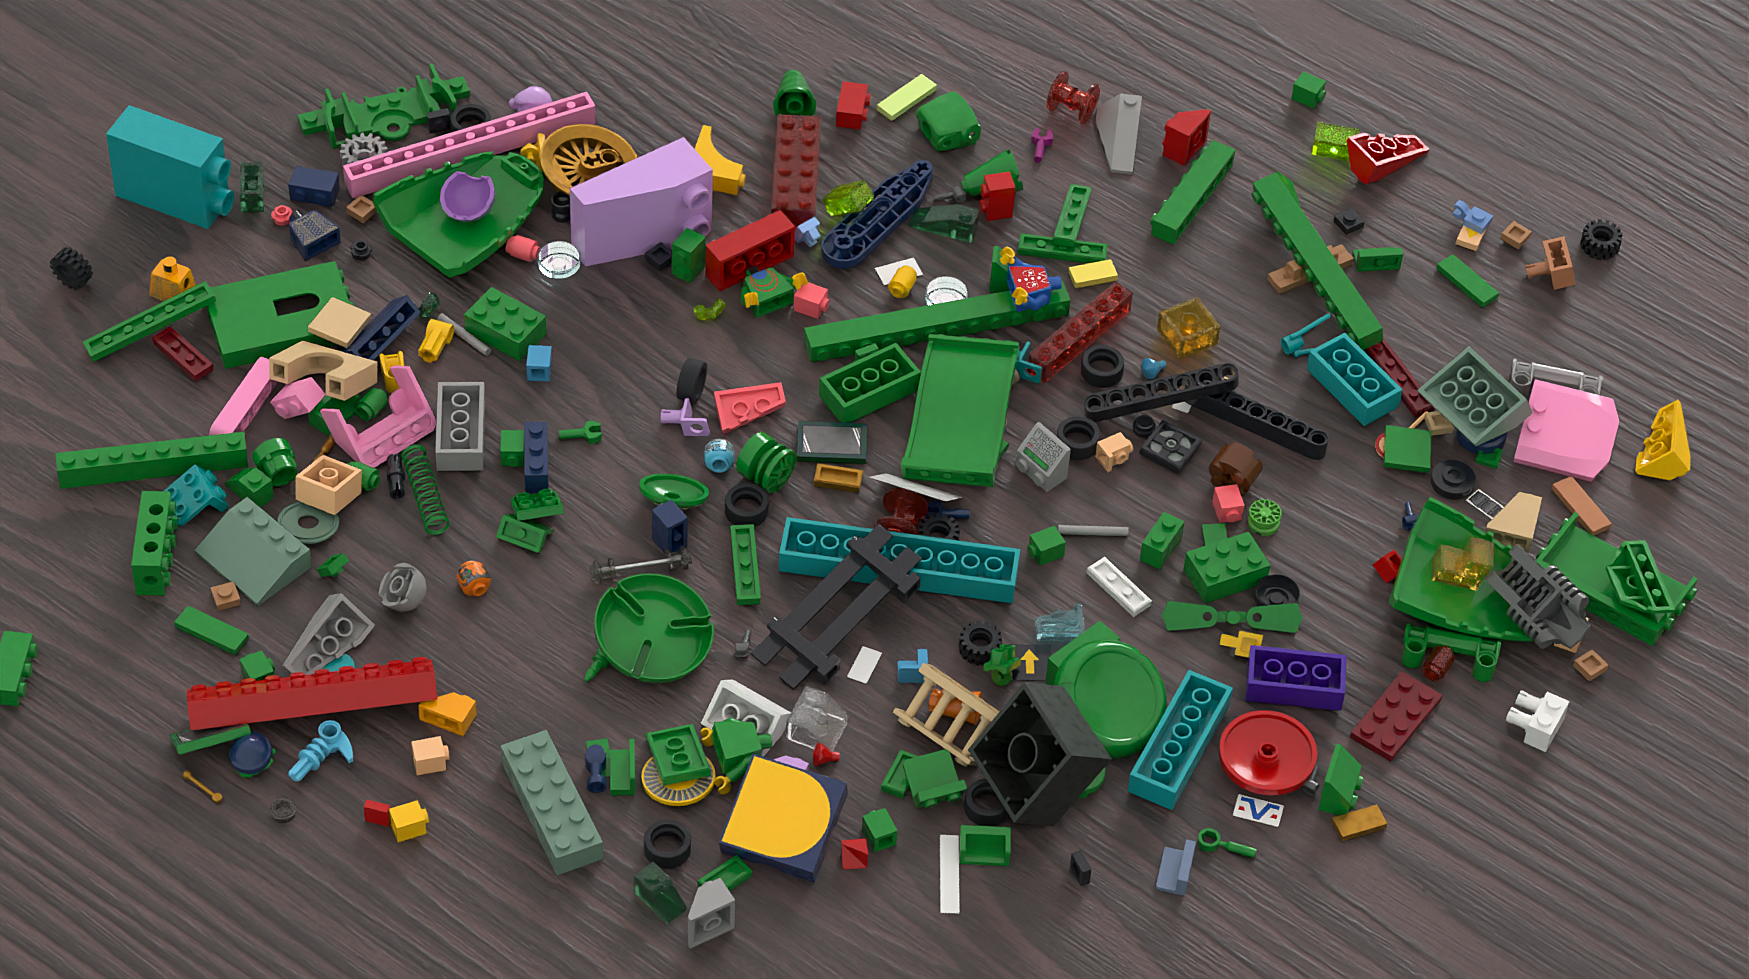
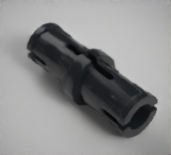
M390 454L387 457V481L390 483V496L396 499V491H398L399 499L405 495L403 484L405 472L402 470L401 455L396 454V461H394L393 454Z

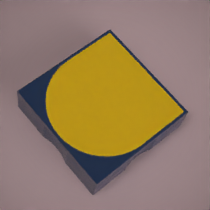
M752 754L718 842L721 853L733 857L738 855L742 860L769 865L783 873L815 883L827 851L829 836L838 822L848 795L847 783Z

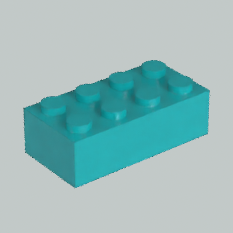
M1346 333L1310 351L1307 370L1363 426L1399 408L1403 389Z

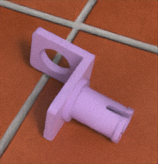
M685 398L684 406L681 410H661V423L681 424L684 436H709L710 430L707 419L692 418L693 411L689 398ZM699 424L703 427V429L695 430L691 427V425Z

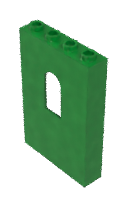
M333 261L210 287L217 301L205 308L224 369L256 363L260 357L269 359L301 341L324 347L338 345L308 332L310 323L332 297L354 306L353 301H348V298H350L347 285L343 286V282H345L342 269L338 270L336 262ZM305 294H313L320 300L319 304L313 309L277 316L273 301Z

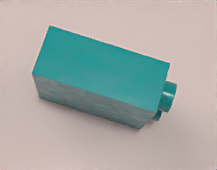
M130 105L106 133L115 196L206 229L210 228L219 214L226 216L232 209L235 194L229 190L227 179L231 170V162L225 159L223 138Z

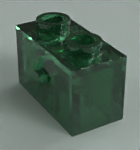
M240 162L242 213L264 212L265 178L263 162Z

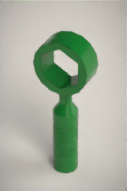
M1203 829L1198 835L1197 844L1205 852H1213L1219 846H1222L1228 851L1255 858L1256 848L1232 841H1220V835L1214 829ZM1208 836L1214 838L1215 842L1209 844L1203 842L1202 839Z

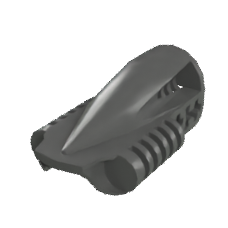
M1516 544L1509 551V554L1512 556L1510 564L1504 570L1500 569L1498 572L1492 569L1484 579L1511 605L1507 611L1508 617L1515 624H1518L1519 628L1529 635L1541 649L1548 647L1552 643L1562 644L1570 649L1583 640L1591 628L1584 610L1589 603V598L1584 593H1581V590L1573 582H1570L1555 565L1544 569L1523 547Z

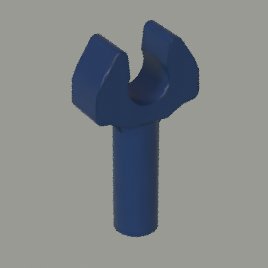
M933 501L928 503L926 507L927 512L940 513V517L947 514L948 518L969 519L970 509H945L941 501ZM927 513L926 518L928 519V515L932 514L933 517H936V513Z

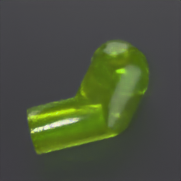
M717 299L710 308L705 309L704 305H697L693 312L700 321L715 319L726 307V304L723 300Z

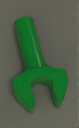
M586 421V425L582 429L559 430V439L585 438L588 444H595L602 440V433L598 432L601 431V424L595 421Z

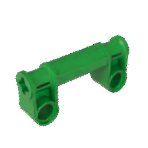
M1407 622L1401 659L1406 667L1418 668L1422 665L1426 647L1471 655L1474 657L1473 677L1480 682H1488L1494 676L1501 640L1494 642L1484 640L1480 636L1476 637L1430 628L1429 626H1426V628L1412 626L1411 623Z

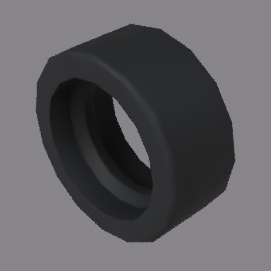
M478 104L461 105L451 114V133L465 129L459 125L465 120L473 119L482 123L492 121L490 112Z
M1096 345L1084 352L1081 361V375L1086 382L1099 388H1108L1116 385L1121 380L1124 372V357L1120 351L1108 345ZM1104 360L1113 364L1115 369L1109 372H1100L1093 369L1089 364Z
M687 358L682 366L677 382V399L685 401V398H689L690 403H697L704 389L707 377L706 362Z
M1074 416L1060 423L1057 429V438L1071 449L1070 459L1083 460L1095 455L1097 442L1100 440V430L1098 425L1086 417ZM1072 432H1082L1088 435L1091 441L1085 444H1074L1069 442L1065 435Z
M741 483L728 490L725 496V515L732 524H754L755 527L764 522L768 516L769 497L760 486L752 483ZM741 499H752L758 502L760 507L755 511L743 512L733 507V504Z
M979 779L971 783L966 790L964 799V810L967 817L980 826H997L1004 822L1009 814L1003 804L996 810L986 811L976 807L973 803L975 797L983 794L994 795L998 798L987 779Z
M664 819L653 823L648 827L644 835V853L646 858L653 865L660 868L671 869L682 865L691 854V835L688 828L675 820ZM665 835L674 836L682 841V847L670 853L661 852L653 847V841Z

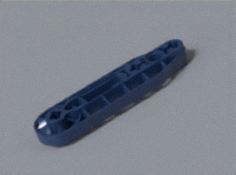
M918 160L909 168L886 178L825 235L821 247V255L824 261L830 266L842 269L855 267L860 264L920 207L933 179L932 164L926 160Z

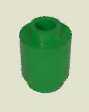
M371 388L356 404L355 412L358 417L364 421L374 419L388 405L387 394L382 389Z
M351 461L348 464L362 470V489L371 491L378 486L380 476L377 469L359 461Z

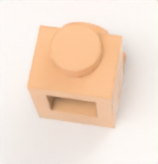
M1120 432L1097 442L1095 457L1105 470L1110 472L1112 471V466L1122 464L1128 460L1129 453L1133 452V445Z

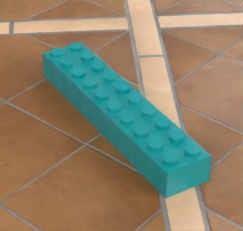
M787 517L779 552V571L826 578L850 553V549L847 548L848 542L854 536L864 539L873 529ZM888 531L893 535V538L879 552L891 562L906 547L920 556L921 561L907 574L909 576L914 572L920 577L919 591L1013 603L1020 549ZM865 565L850 581L871 584L879 575Z

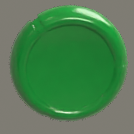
M651 573L624 578L617 583V587L614 589L611 586L600 599L594 618L595 638L608 662L624 675L647 683L675 681L687 676L698 668L711 648L714 626L713 623L709 622L711 614L707 605L691 587L675 578Z
M1101 639L1077 647L1065 657L1055 675L1053 685L1063 686L1111 759L1127 758L1145 749L1167 709L1165 686L1155 665L1137 648L1121 641Z

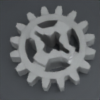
M361 133L360 137L352 135V140L346 138L345 144H341L340 159L344 166L386 153L387 147L385 141L380 142V137L373 138L371 133L368 137L364 136V133Z

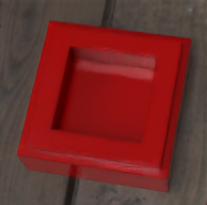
M366 800L364 804L365 821L389 827L390 805Z

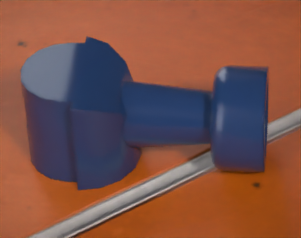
M591 745L587 749V754H585V767L591 773V776L587 779V789L593 793H600L607 788L606 778L602 776V771L606 768V753H604V749L600 745Z

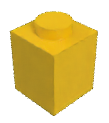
M418 800L389 809L390 824L398 842L427 834L426 823H429L428 814L425 808H420Z

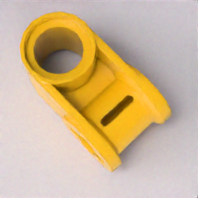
M402 351L392 355L379 354L381 373L384 377L385 388L389 393H393L400 388L390 367L404 366Z

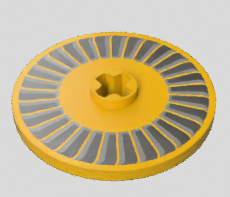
M651 757L642 770V786L645 792L659 803L670 806L690 805L702 800L711 792L714 787L715 769L712 762L706 757L711 769V776L663 786L654 760Z

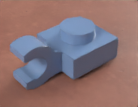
M1458 200L1454 205L1456 210L1452 215L1462 219L1464 226L1480 234L1486 230L1493 220V215L1475 206L1470 210L1464 201Z

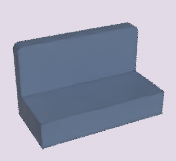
M1186 840L1184 851L1169 847L1164 848L1156 884L1157 890L1185 896L1196 841Z

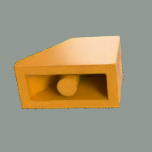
M454 692L439 696L436 700L422 701L418 705L419 719L421 721L460 736H464L477 715L476 701L469 696Z

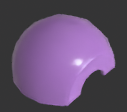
M457 171L445 181L441 189L440 202L442 209L452 219L468 223L478 221L490 212L495 203L496 191L490 177L481 175V178H476L465 172Z

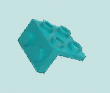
M195 464L164 490L171 492L172 501H176V515L174 516H178V525L184 526L209 504L221 512L229 507L225 500V492L217 486V478L210 470L205 471Z

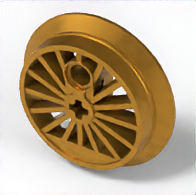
M589 124L569 125L554 131L546 138L540 151V165L550 185L556 192H564L567 195H570V188L577 183L581 184L637 158L633 148L621 136L606 128ZM578 148L583 149V155L581 154ZM589 149H594V152L589 153Z

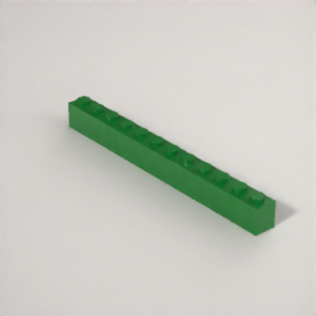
M1061 281L1062 288L1052 290L1050 302L1037 311L1028 309L1016 312L1010 291L806 327L804 328V345L810 362L824 361L855 355V350L874 343L881 350L894 343H897L898 346L929 341V334L958 336L1056 317L1059 318L1069 315L1071 300L1063 281Z

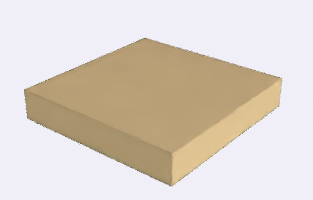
M332 297L310 323L308 332L348 348L371 320V313Z

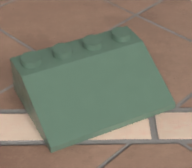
M1469 346L1417 390L1420 395L1475 446L1516 428L1533 414L1527 399Z
M248 497L229 509L195 549L196 555L228 582L234 581L236 589L257 607L312 568L310 549Z

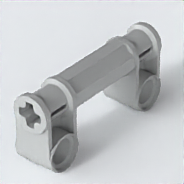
M1513 358L1509 376L1510 384L1526 399L1531 383L1535 379L1596 395L1600 394L1603 380L1601 375L1594 377L1584 375V372L1581 371L1575 372L1540 365L1535 362L1531 364L1518 362L1515 358Z

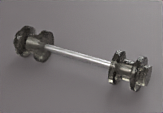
M680 546L679 552L672 553L669 548L665 549V559L615 567L613 558H608L605 564H599L597 560H594L593 566H589L591 580H596L597 584H601L602 578L609 577L613 582L616 581V571L666 563L668 572H673L675 566H682L686 570L688 569V564H692L690 550H686L685 546Z

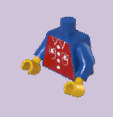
M1005 247L1000 252L1002 256L1000 258L1001 263L1009 265L1007 284L1016 312L1028 309L1037 311L1050 302L1052 290L1062 288L1060 276L1048 277L1044 266L1022 262L1017 257H1014L1015 253L1010 247Z

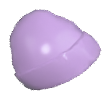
M532 86L518 93L515 98L509 100L508 104L511 109H516L518 113L553 101L545 89Z

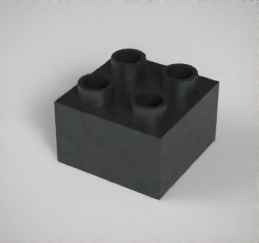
M1024 682L968 749L1013 822L1021 824L1055 826L1111 760V757L1063 686Z

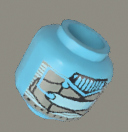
M725 439L710 441L704 451L706 467L717 473L730 470L734 464L735 451L733 445Z

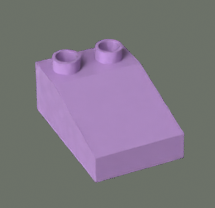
M683 137L570 188L571 250L585 266L644 255L645 252L660 242L669 249H672V243L686 228L706 237L712 231L713 169Z

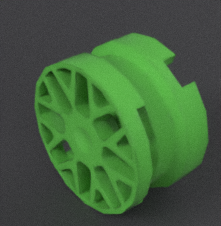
M1268 499L1257 500L1251 504L1247 519L1249 529L1253 533H1261V536H1269L1277 532L1282 515L1279 505Z

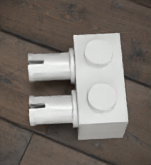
M1521 690L1515 705L1524 707L1534 712V714L1531 716L1511 707L1506 721L1525 729L1524 743L1546 752L1565 718L1569 701L1549 692L1545 694L1544 698L1540 699Z

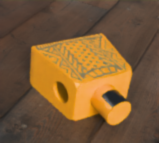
M174 257L162 259L151 273L150 296L166 301L196 286L191 270L188 267L177 264Z

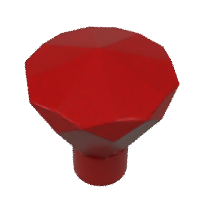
M817 743L812 753L815 766L829 761H839V752L829 750L822 743Z

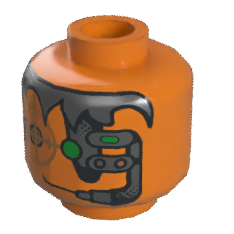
M467 561L463 563L456 575L463 593L468 596L483 595L491 584V578L481 562Z

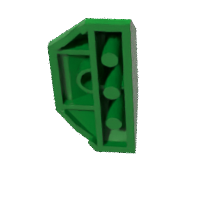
M1646 540L1623 541L1605 568L1619 603L1641 613H1674V605Z

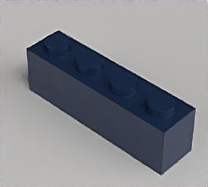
M408 295L393 299L360 332L352 344L341 352L374 360L421 312Z

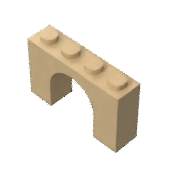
M301 341L269 358V374L271 380L290 384L309 374L326 373V395L345 401L377 383V361Z

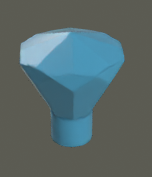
M1146 358L1141 363V370L1147 379H1154L1159 371L1165 369L1167 365L1164 360L1157 362Z

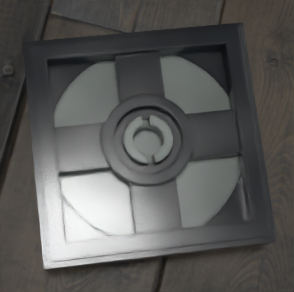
M1162 420L1142 445L1139 454L1179 474L1202 445V439Z

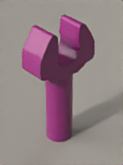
M1039 128L1032 132L1031 142L1037 144L1034 155L1035 162H1041L1045 146L1052 145L1053 133L1050 129H1048L1045 137L1039 135Z

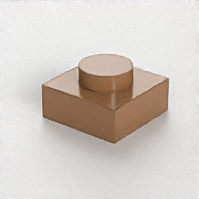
M362 195L346 207L347 214L362 223H365L377 212L373 202Z
M1513 221L1502 232L1500 239L1519 250L1531 237L1532 231Z
M234 581L210 588L217 611L241 605Z
M1590 650L1577 658L1573 665L1589 682L1608 669V664L1594 650Z

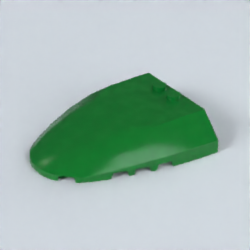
M493 151L463 157L462 162L451 165L449 162H446L443 168L434 171L428 168L423 175L416 178L412 175L403 178L374 193L373 204L390 234L450 278L468 272L492 255L511 238L541 198L544 176L536 164L519 154L509 152L508 156L494 155ZM457 171L465 172L476 178H481L482 175L492 179L496 191L495 203L490 212L478 221L459 222L452 219L442 209L440 202L441 189L445 181Z
M1429 497L1409 534L1389 604L1393 608L1453 631L1488 639L1533 641L1529 635L1519 628L1518 624H1515L1508 617L1507 611L1511 605L1484 579L1492 569L1498 572L1500 569L1504 570L1510 564L1512 556L1509 554V551L1513 547L1509 544L1506 546L1502 545L1494 539V533L1491 531L1483 532L1474 526V520Z

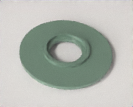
M303 502L287 506L281 511L277 520L282 527L303 544L325 541L332 537L339 527V517L337 514L327 513ZM305 516H312L318 519L319 523L316 527L307 529L299 526L298 520Z

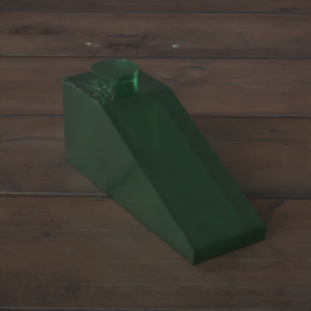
M960 204L918 208L912 215L909 227L972 243L978 229L979 209Z

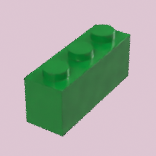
M3 632L0 642L1 705L19 706L21 697L26 695V679L31 677V662L33 658L37 657L38 644L34 643L33 634Z

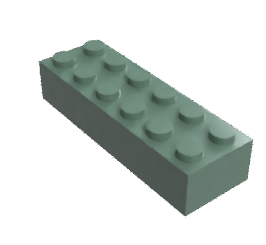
M547 730L500 745L501 763L556 875L602 860L603 841Z

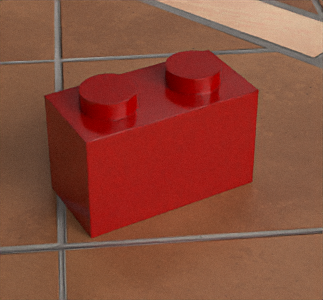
M842 82L836 111V127L861 130L863 121L867 122L868 109H866V106L870 107L871 102L868 84Z
M1010 172L984 175V184L980 186L982 200H979V208L981 213L985 214L987 221L1012 218L1015 185Z

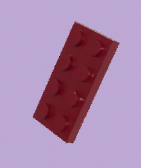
M1401 671L1351 731L1350 738L1391 762L1440 703L1442 694Z

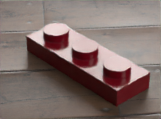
M171 326L152 337L153 344L194 381L201 379L214 370L213 363Z

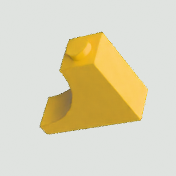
M703 125L695 150L713 169L712 190L738 195L740 187H744L746 182V174H743V165L732 162L719 154L711 142L712 127Z

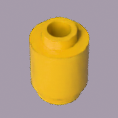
M907 265L897 269L888 284V289L894 297L905 298L908 296L917 280L915 269Z

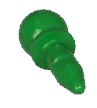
M600 648L597 649L596 655L592 658L594 662L590 669L586 671L584 678L586 682L594 678L601 668L608 666L609 662L602 654Z

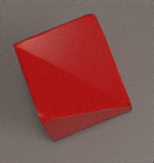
M1394 549L1375 562L1373 567L1384 582L1388 583L1397 577L1402 558Z
M866 839L841 841L840 855L844 870L867 868L868 849Z

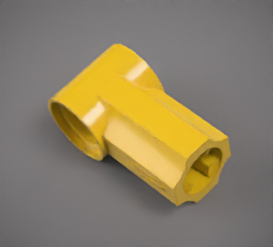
M431 319L427 325L426 337L418 350V356L425 362L432 363L437 361L445 344H449L453 338L454 325Z

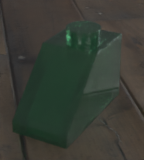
M654 862L634 875V893L667 924L687 910L671 878Z

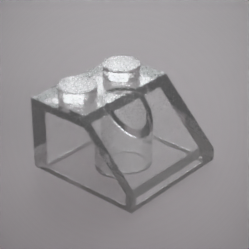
M805 686L786 721V739L812 749L815 748L817 743H822L829 750L833 751L850 716L828 693Z

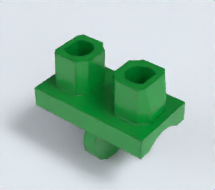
M1001 644L999 649L991 650V660L984 664V671L992 670L991 677L997 685L1004 686L1010 683L1013 676L1012 670L1021 665V658L1015 657V645Z

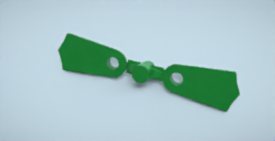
M1167 601L1161 615L1167 631L1212 627L1218 620V622H1229L1231 624L1247 621L1253 628L1297 633L1303 619L1297 603L1256 606L1249 609L1246 614V612H1236L1234 610L1218 611L1217 613L1216 609L1212 606ZM1205 612L1211 613V619L1208 621L1203 619ZM1254 613L1261 615V619L1257 622L1252 619Z

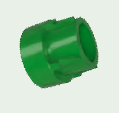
M273 438L260 444L252 454V460L256 468L272 480V486L286 485L297 476L295 454L286 439Z

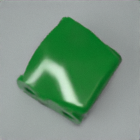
M955 91L935 98L916 111L918 126L936 151L961 149L976 144V141L980 139L981 126L977 122L973 110Z

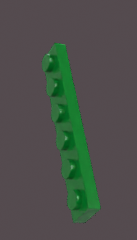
M204 281L83 341V344L92 361L95 362L217 300L207 282Z

